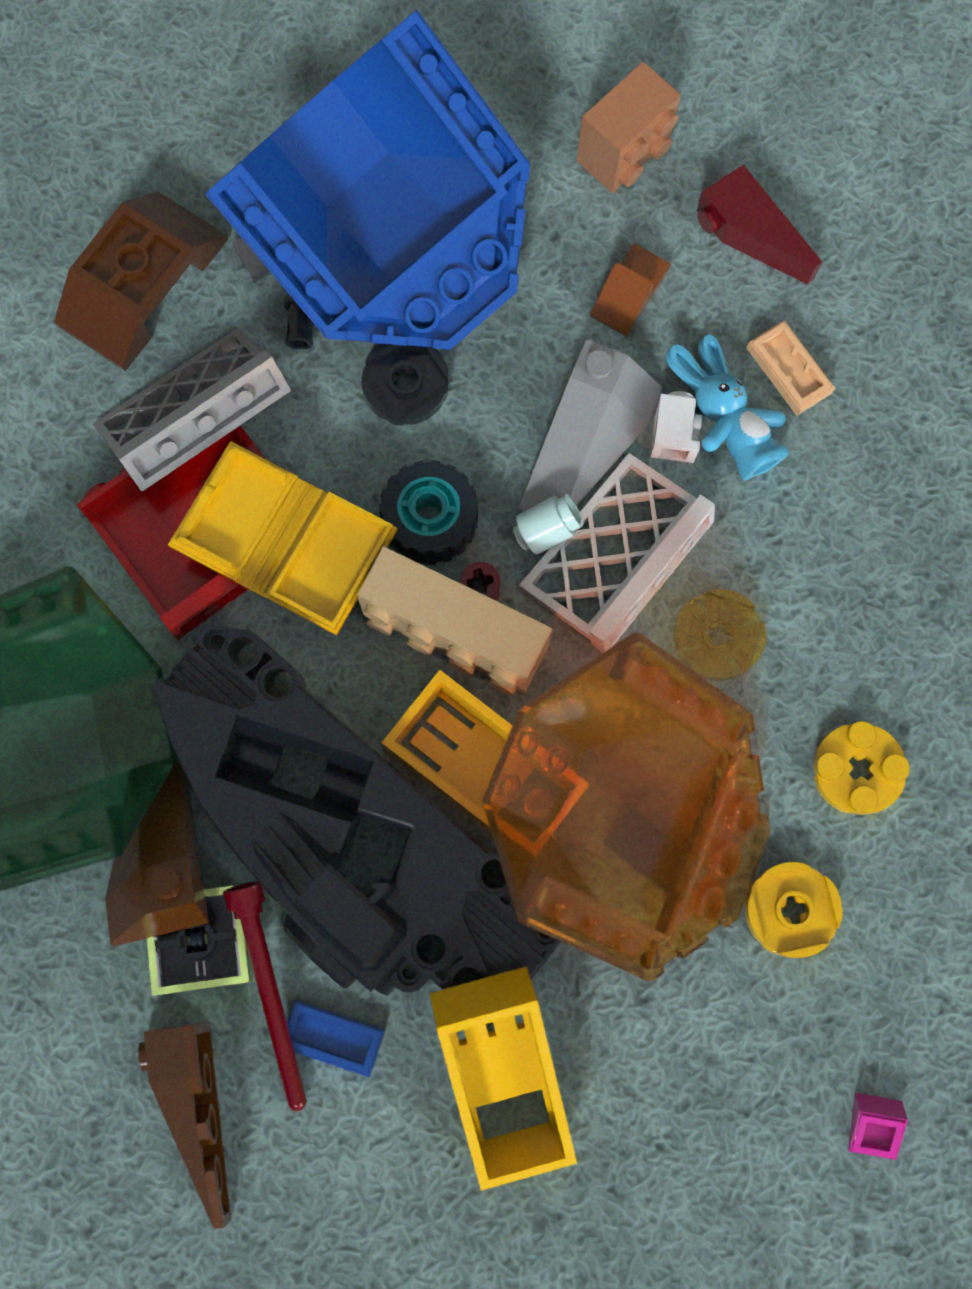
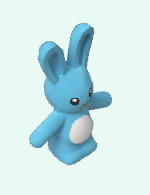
M708 334L699 342L698 354L704 370L687 349L681 345H673L666 354L669 367L682 381L694 390L696 404L700 412L708 419L716 421V424L702 439L704 450L713 452L725 440L742 480H748L761 475L788 456L789 450L786 446L778 444L772 438L770 427H781L786 421L785 414L780 410L747 408L748 396L746 387L740 379L729 374L717 339Z

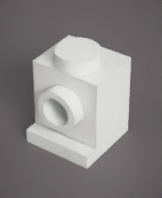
M674 391L669 394L660 395L655 412L650 457L694 463L700 449V441L698 439L702 415L695 414L696 398L692 394Z

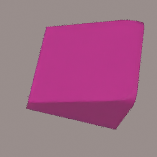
M855 1093L848 1151L896 1160L908 1121L903 1102Z

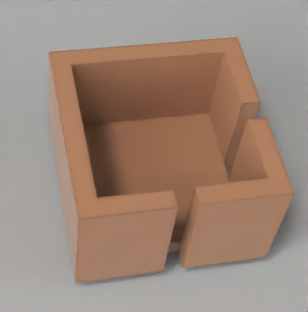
M643 61L582 116L576 161L611 193L616 191L622 184L626 187L631 186L641 175L644 169L643 163L645 164L651 157L655 160L660 159L673 143L671 138L673 127L679 118L677 110L681 94Z

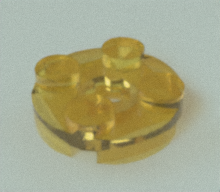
M726 589L707 591L706 594L699 595L686 603L676 619L673 640L677 657L691 672L704 679L725 681L739 678L755 665L764 651L766 644L764 621L761 623L760 616L755 611L756 607L742 594ZM718 624L726 626L725 634L731 637V642H723L721 646L714 645L712 643L713 638L707 634L708 629L715 630Z

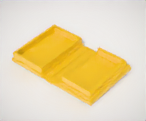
M230 441L168 543V546L337 636L357 602V595L382 547L388 548L397 532V528L393 524L331 492L326 493L298 478L297 475Z

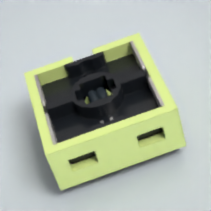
M233 886L204 889L209 923L147 938L152 996L255 982L241 921L234 918L233 911H227L223 895L224 890Z

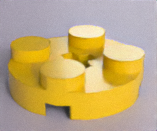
M860 721L838 727L824 737L815 751L813 770L816 787L827 803L841 812L864 815L880 812L898 799L904 789L910 766L904 757L900 745L888 732L868 722ZM852 757L857 761L866 759L870 765L867 770L871 776L868 780L862 776L854 780L849 773L853 767L849 761Z
M788 862L768 868L750 885L745 901V917L753 937L767 951L785 958H805L823 951L831 943L829 941L834 937L836 929H839L842 921V901L836 886L827 876H823L817 870L810 868L811 866L799 862ZM793 897L796 904L803 903L805 906V913H801L798 916L799 923L792 924L789 917H783L781 908L786 906V898Z

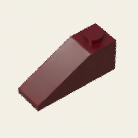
M744 164L702 191L696 211L698 221L707 233L712 234L714 232L722 243L805 284L814 280L822 261Z

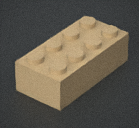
M384 546L357 595L363 616L369 618L366 624L370 628L386 636H391L393 631L409 638L407 645L427 656H431L433 651H436L450 658L447 664L453 669L472 676L475 670L491 678L488 683L491 687L509 696H513L515 690L525 695L548 649L553 628Z

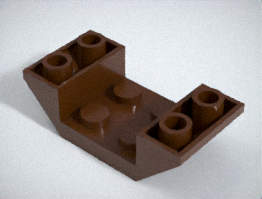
M158 191L122 202L70 267L54 320L55 325L126 371L151 339L144 324L190 264L202 272L206 269L228 240L227 235Z

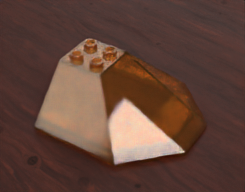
M633 632L519 709L482 803L518 922L650 982L664 974L663 966L673 958L679 957L684 959L708 942L707 934L720 925L727 928L739 919L770 835L768 815L760 813L758 794L764 791L759 756L751 753L748 733L755 730L751 712L641 633Z

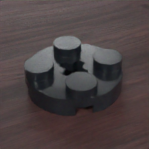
M379 344L369 353L365 361L366 366L361 380L364 398L376 415L393 425L417 424L429 419L438 412L448 396V368L443 356L436 348ZM401 372L407 377L414 374L417 379L413 381L412 388L407 390L404 388L399 389L395 386L398 383L397 375Z

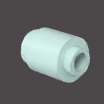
M568 494L560 498L554 495L516 516L517 525L513 527V532L523 550L530 549L534 554L538 555L575 536L576 530L583 526V520L576 504Z

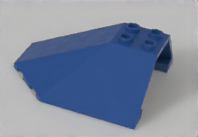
M417 9L315 95L205 193L326 339L451 350L517 293L519 278L517 267L519 248L522 247L526 210L524 209L526 182L529 181L530 162Z

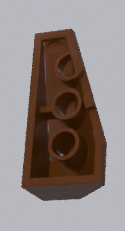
M175 752L136 761L105 897L110 944L113 947L209 923L188 779Z
M210 1021L145 1031V1041L140 1042L138 1046L141 1071H148V1081L213 1228H224L231 1221Z

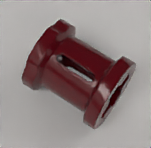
M475 562L468 565L462 571L460 576L461 584L477 591L476 588H473L474 580L481 579L483 585L487 586L486 594L483 595L494 600L499 598L500 576L492 565L485 562Z

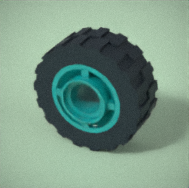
M432 460L426 463L418 461L412 466L407 467L406 465L399 469V473L395 476L392 475L387 481L388 485L386 489L383 488L381 493L382 503L379 504V513L381 519L393 524L397 528V532L389 544L390 547L393 546L396 549L397 553L417 563L424 562L427 565H436V562L443 561L445 563L452 560V557L457 554L460 555L465 551L468 543L471 544L475 537V529L478 527V500H476L474 486L469 484L468 477L463 472L459 473L456 471V467L450 464H440V461ZM426 506H433L441 511L437 517L432 519H425L418 515V512Z

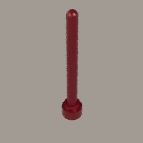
M258 881L239 884L223 891L227 911H233L234 918L241 921L287 1104L291 1110L298 1112L305 1108L307 1098L259 913L263 912L261 903L265 901L263 888Z

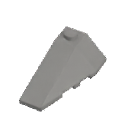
M586 339L517 511L524 512L554 495L560 498L566 494L578 506L604 474L621 458V455L646 430L663 387L627 354Z

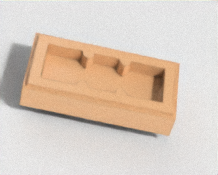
M785 320L748 343L747 350L796 416L828 397L835 390L834 385Z

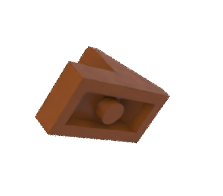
M634 243L622 263L616 262L590 317L627 337L668 273L671 263Z

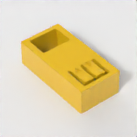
M441 670L436 673L381 742L383 750L528 863L589 785ZM437 697L441 698L475 724L470 729L438 705L426 722L458 746L455 751L423 726L410 740L409 743L441 767L438 773L400 744ZM534 768L569 796L529 846L493 817L530 769Z
M527 967L429 993L437 1033L481 1191L577 1164L538 1000ZM522 1014L523 1022L516 1024L515 1016ZM493 1022L495 1030L488 1032L486 1024ZM464 1030L466 1038L459 1040L457 1032ZM542 1089L550 1122L484 1140L476 1110L477 1107Z

